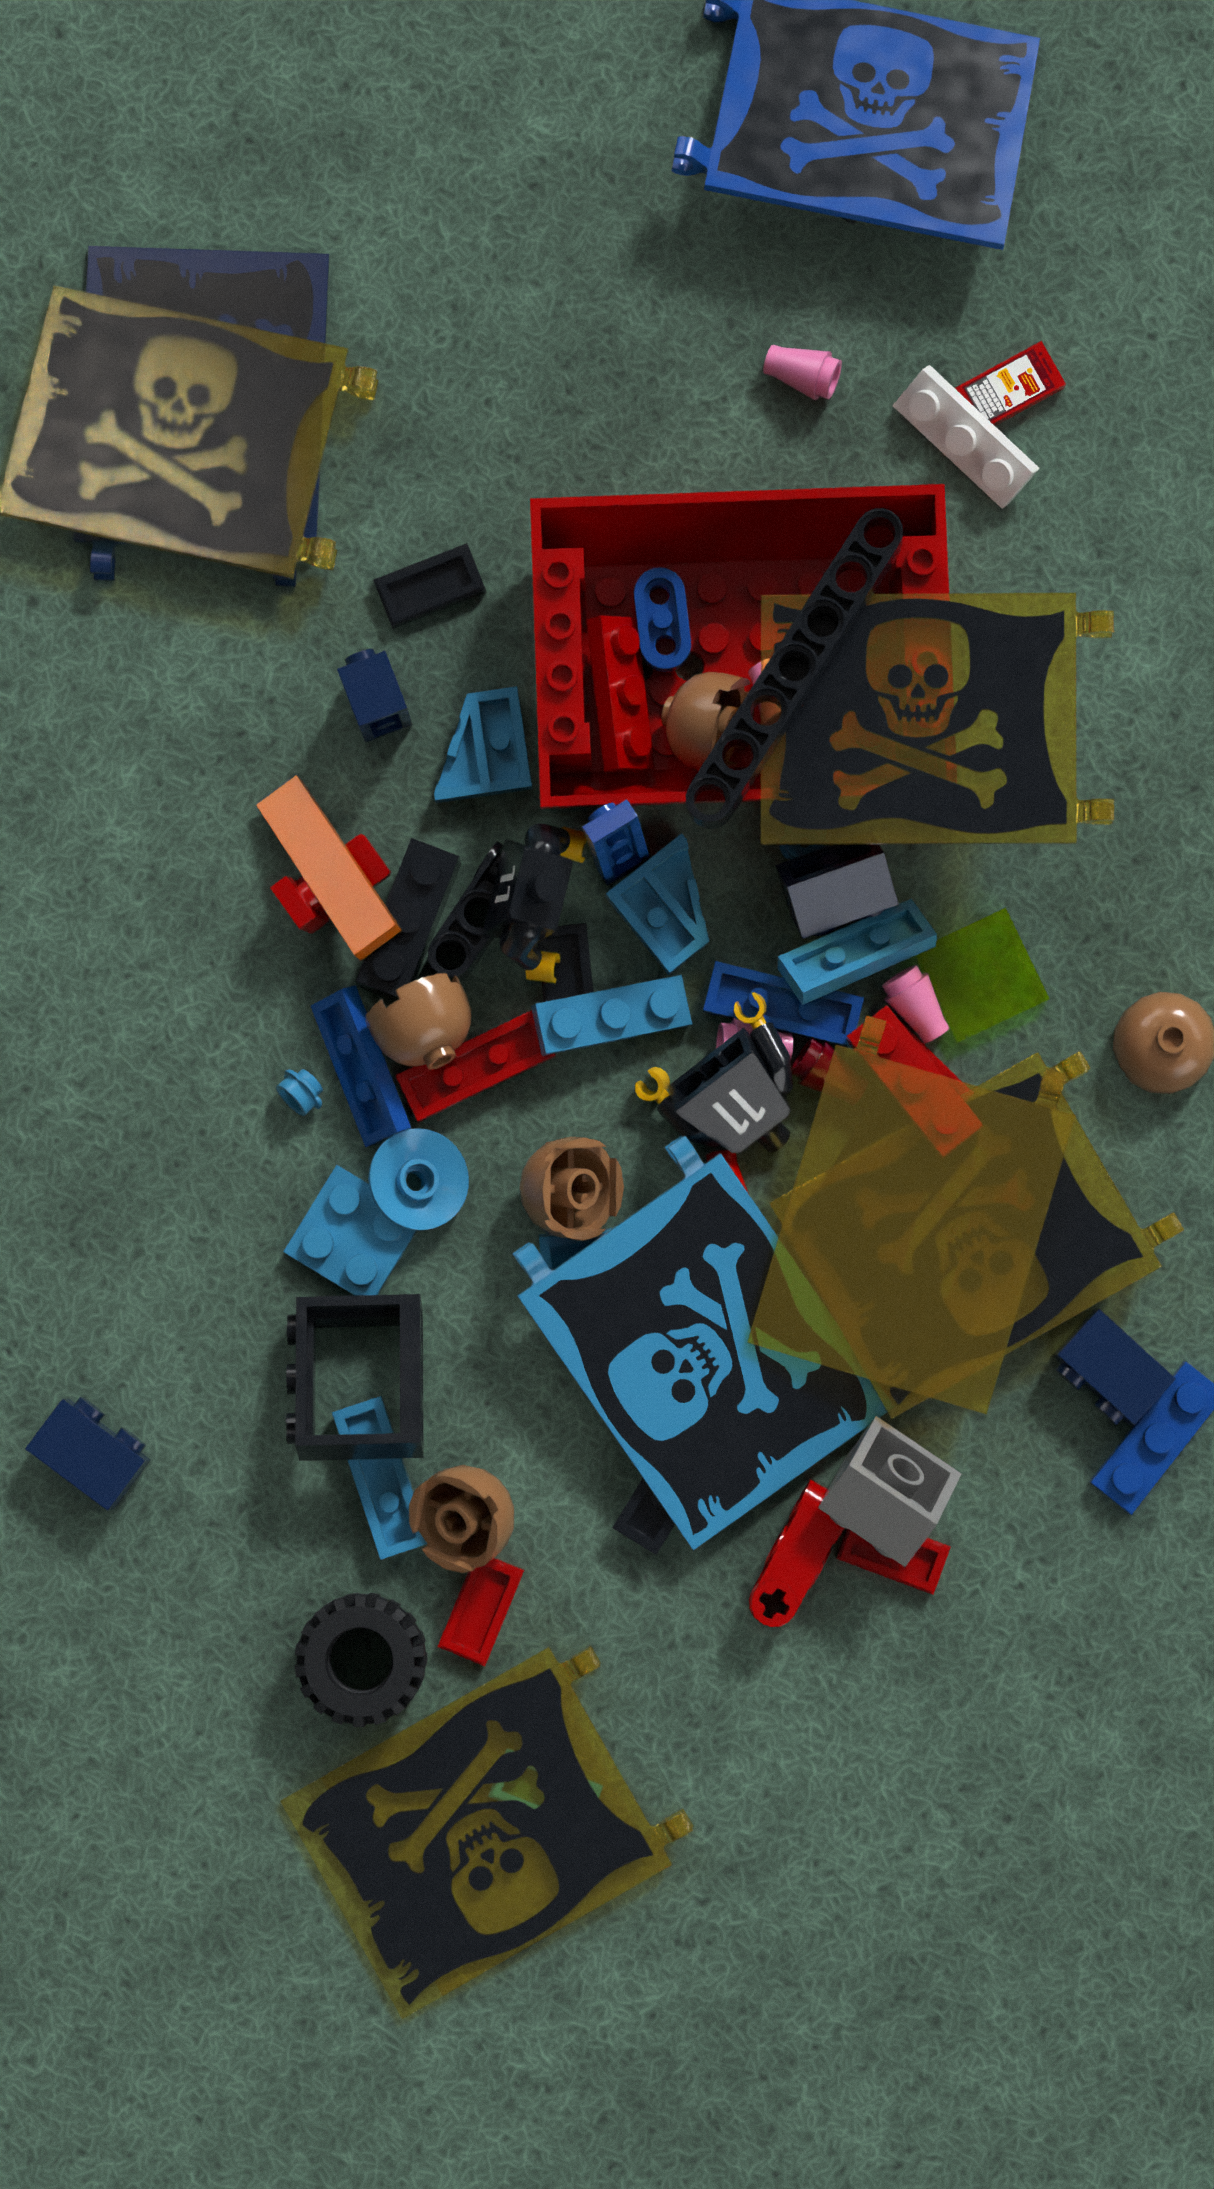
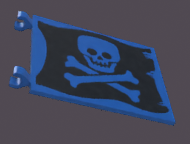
M706 0L703 18L713 22L737 19L738 23L713 146L707 148L696 139L685 136L678 137L672 172L684 176L705 173L704 190L1003 250L1040 38L854 0Z

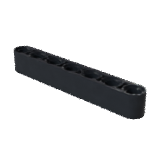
M874 508L865 512L858 520L692 780L686 792V806L691 819L698 826L706 829H716L725 825L731 819L895 562L902 548L903 525L899 517L892 511L884 508ZM875 526H883L893 533L894 539L888 546L876 548L866 542L864 537L866 532ZM856 570L865 577L866 583L856 592H846L837 585L836 580L838 576L844 571ZM818 614H828L837 621L838 626L831 635L819 637L809 630L808 624L810 620ZM790 658H800L809 665L810 670L804 679L790 681L785 679L780 673L782 664ZM762 702H772L781 709L782 713L776 723L763 726L753 720V709ZM734 746H744L752 752L753 759L747 768L733 770L724 763L725 753ZM706 790H716L725 798L723 808L713 815L703 814L695 806L697 797Z

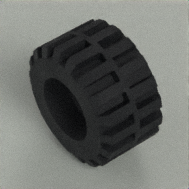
M359 1592L347 1594L344 1597L336 1598L327 1603L306 1623L301 1632V1638L296 1644L295 1655H297V1664L294 1667L296 1678L299 1677L302 1684L300 1690L305 1698L309 1697L314 1703L313 1708L318 1713L327 1714L332 1717L331 1721L341 1725L345 1722L353 1724V1727H365L366 1724L375 1723L377 1725L386 1722L388 1718L398 1715L413 1700L425 1677L428 1652L425 1649L426 1640L423 1631H420L415 1623L417 1620L410 1612L407 1613L401 1608L400 1603L393 1599L383 1598L381 1594H359ZM356 1628H366L379 1633L387 1641L392 1653V1666L387 1678L378 1686L367 1690H357L343 1684L335 1675L331 1665V1653L337 1639L345 1632Z

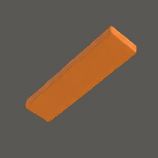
M297 775L256 805L350 950L360 961L402 931L304 782Z

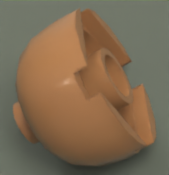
M717 672L697 674L680 686L674 696H670L666 700L662 710V724L666 726L667 740L671 750L685 766L699 771L749 693L744 691V686L751 684L749 679ZM734 746L725 753L724 763L729 768L734 770L737 765L736 762L728 761L734 749L744 750V746Z
M447 973L426 976L396 989L399 1000L386 1008L381 999L366 1014V1025L374 1041L384 1054L399 1064L407 1066L426 1064L428 1069L440 1068L456 1057L454 1050L465 1041L471 1025V1007L467 995L458 977L454 975L452 981H450Z
M1157 992L1141 997L1123 1012L1114 1029L1113 1051L1120 1068L1132 1084L1150 1093L1172 1094L1190 1088L1207 1073L1214 1059V1026L1211 1017L1198 1002L1180 993Z
M572 1136L546 1142L529 1157L521 1175L519 1187L521 1202L531 1221L545 1233L555 1237L584 1241L602 1234L606 1229L600 1228L607 1222L609 1216L616 1217L621 1208L624 1191L622 1170L617 1159L609 1157L606 1150L602 1148L606 1146L600 1141Z
M459 1465L438 1471L415 1489L409 1504V1525L413 1534L419 1531L427 1542V1546L422 1550L430 1560L446 1570L466 1573L486 1565L508 1544L514 1529V1505L509 1491L496 1476L485 1469Z

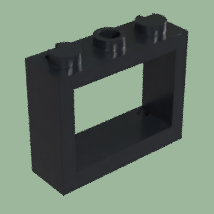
M421 1295L296 1297V1314L287 1315L288 1345H296V1363L287 1364L286 1386L288 1395L296 1394L295 1413L286 1414L287 1444H295L299 1461L424 1458L423 1308ZM400 1326V1433L315 1435L316 1328Z

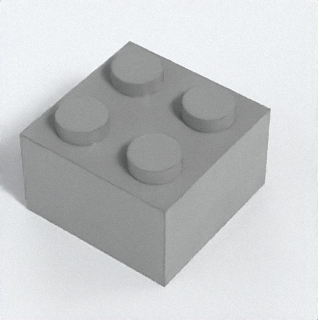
M875 1416L844 1459L818 1508L828 1514L837 1525L850 1529L868 1541L881 1555L893 1558L905 1567L938 1524L961 1477V1473Z

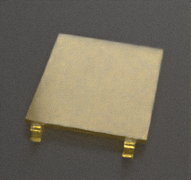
M866 1015L857 1047L850 1049L840 1045L835 1046L747 1343L987 1414L1076 1115L1060 1111L1057 1108L1067 1074L1045 1069L1036 1101H1025L880 1058L877 1055L886 1021Z

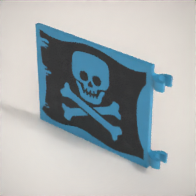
M681 1135L664 1147L684 1175L683 1179L554 1270L549 1269L533 1243H526L512 1254L532 1282L531 1286L518 1294L517 1297L692 1550H695L869 1426L875 1416L880 1418L894 1408V1406L722 1154L719 1153L707 1163H703L687 1137H682Z

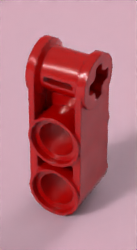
M811 1479L796 1502L789 1516L788 1524L784 1526L764 1563L765 1567L750 1593L749 1609L753 1617L769 1627L783 1626L795 1616L807 1591L812 1588L830 1555L832 1545L836 1543L844 1530L828 1514L818 1508L828 1489ZM776 1589H780L783 1592L780 1600L786 1604L784 1612L781 1614L774 1611L770 1617L764 1616L765 1605L759 1602L760 1596L763 1593L772 1595Z

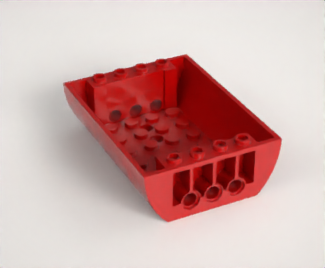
M945 484L530 498L541 809L602 807L608 803H615L617 806L625 800H628L631 806L686 804V792L698 771L685 766L674 755L667 740L666 726H663L661 720L666 700L670 696H674L680 686L688 681L680 678L675 670L660 672L653 669L650 678L644 681L655 769L644 772H604L586 620L600 615L636 618L634 588L637 580L644 572L653 568H667L681 578L685 587L690 627V654L697 656L704 665L702 673H725L749 679L751 684L744 686V691L749 692L753 686L748 674L749 669L759 662L772 657L775 643L781 642L786 635L785 633L777 634V631L779 629H789L792 625L774 623V603L802 610L854 526L867 511L874 508L890 510L899 517L903 525L901 551L867 605L897 599L950 601ZM883 526L870 528L864 536L866 542L876 548L886 547L894 539L893 533ZM847 570L838 576L836 582L842 590L856 592L865 585L866 579L856 570ZM662 588L653 590L649 596L651 601L657 605L665 604L669 600L668 592ZM912 617L911 620H899L875 627L868 639L866 673L871 687L876 691L898 696L900 699L899 707L902 710H905L906 704L910 706L911 712H915L916 705H920L921 712L926 711L928 704L934 710L938 696L953 692L951 623L939 620L913 619ZM664 638L657 642L656 650L662 655H669L675 650V644L672 640ZM897 664L908 666L912 672V682L909 687L903 690L892 688L888 682L889 670ZM932 664L943 665L949 675L946 686L939 690L927 687L924 682V672ZM917 683L925 691L924 699L911 698V692ZM878 697V701L886 714L888 727L892 732L902 736L926 737L945 731L954 708V698L945 703L937 722L934 721L933 717L929 718V723H925L924 718L920 719V722H916V717L912 718L910 723H907L905 717L902 718L901 722H898L891 703ZM757 705L754 708L753 720L763 725ZM849 712L844 716L842 730L830 737V743L836 751L847 748H862L957 784L956 765L864 731L859 726L856 714L853 712ZM955 735L927 748L951 756L956 753ZM786 737L780 740L742 802L774 801L775 799L788 800L779 797V793H787L780 791ZM747 747L744 750L735 748L728 761L737 763L734 770H742L751 764L753 754ZM887 764L861 776H848L837 771L833 775V781L841 789L840 798H862L865 793L910 773ZM706 790L697 797L695 803L725 802V798L716 790Z

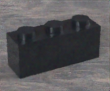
M411 838L385 904L402 931L364 958L356 978V983L360 988L397 1001L399 998L395 990L417 980L461 867V860L458 855Z

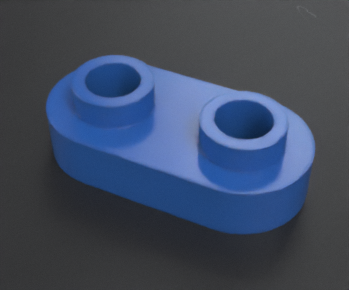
M653 568L644 572L639 577L634 588L640 650L644 661L652 669L660 672H671L683 666L691 652L685 587L681 578L672 570ZM657 588H662L668 592L669 600L662 605L654 604L649 597L651 592ZM664 638L672 640L675 644L673 653L669 655L660 654L656 650V644L659 640Z

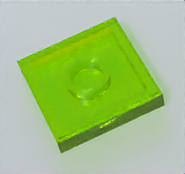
M1006 908L938 939L936 947L915 955L922 973L927 972L942 1014L950 1027L949 1029L956 1044L1050 999Z

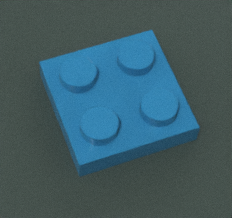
M336 1165L283 1252L355 1296L378 1295L417 1231L405 1229L388 1220L376 1206L370 1193L369 1184Z

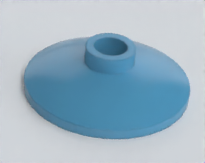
M414 1128L392 1135L377 1149L369 1168V1188L376 1206L388 1220L405 1229L423 1231L434 1229L447 1223L460 1211L468 1193L469 1176L462 1154L449 1139L432 1130ZM409 1173L416 1174L420 1178L421 1187L418 1191H413L407 1186L406 1178Z

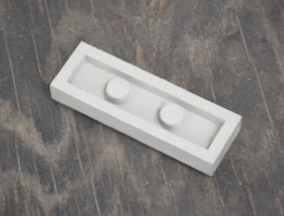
M930 365L922 369L893 404L897 411L1002 509L1015 498L1040 469Z

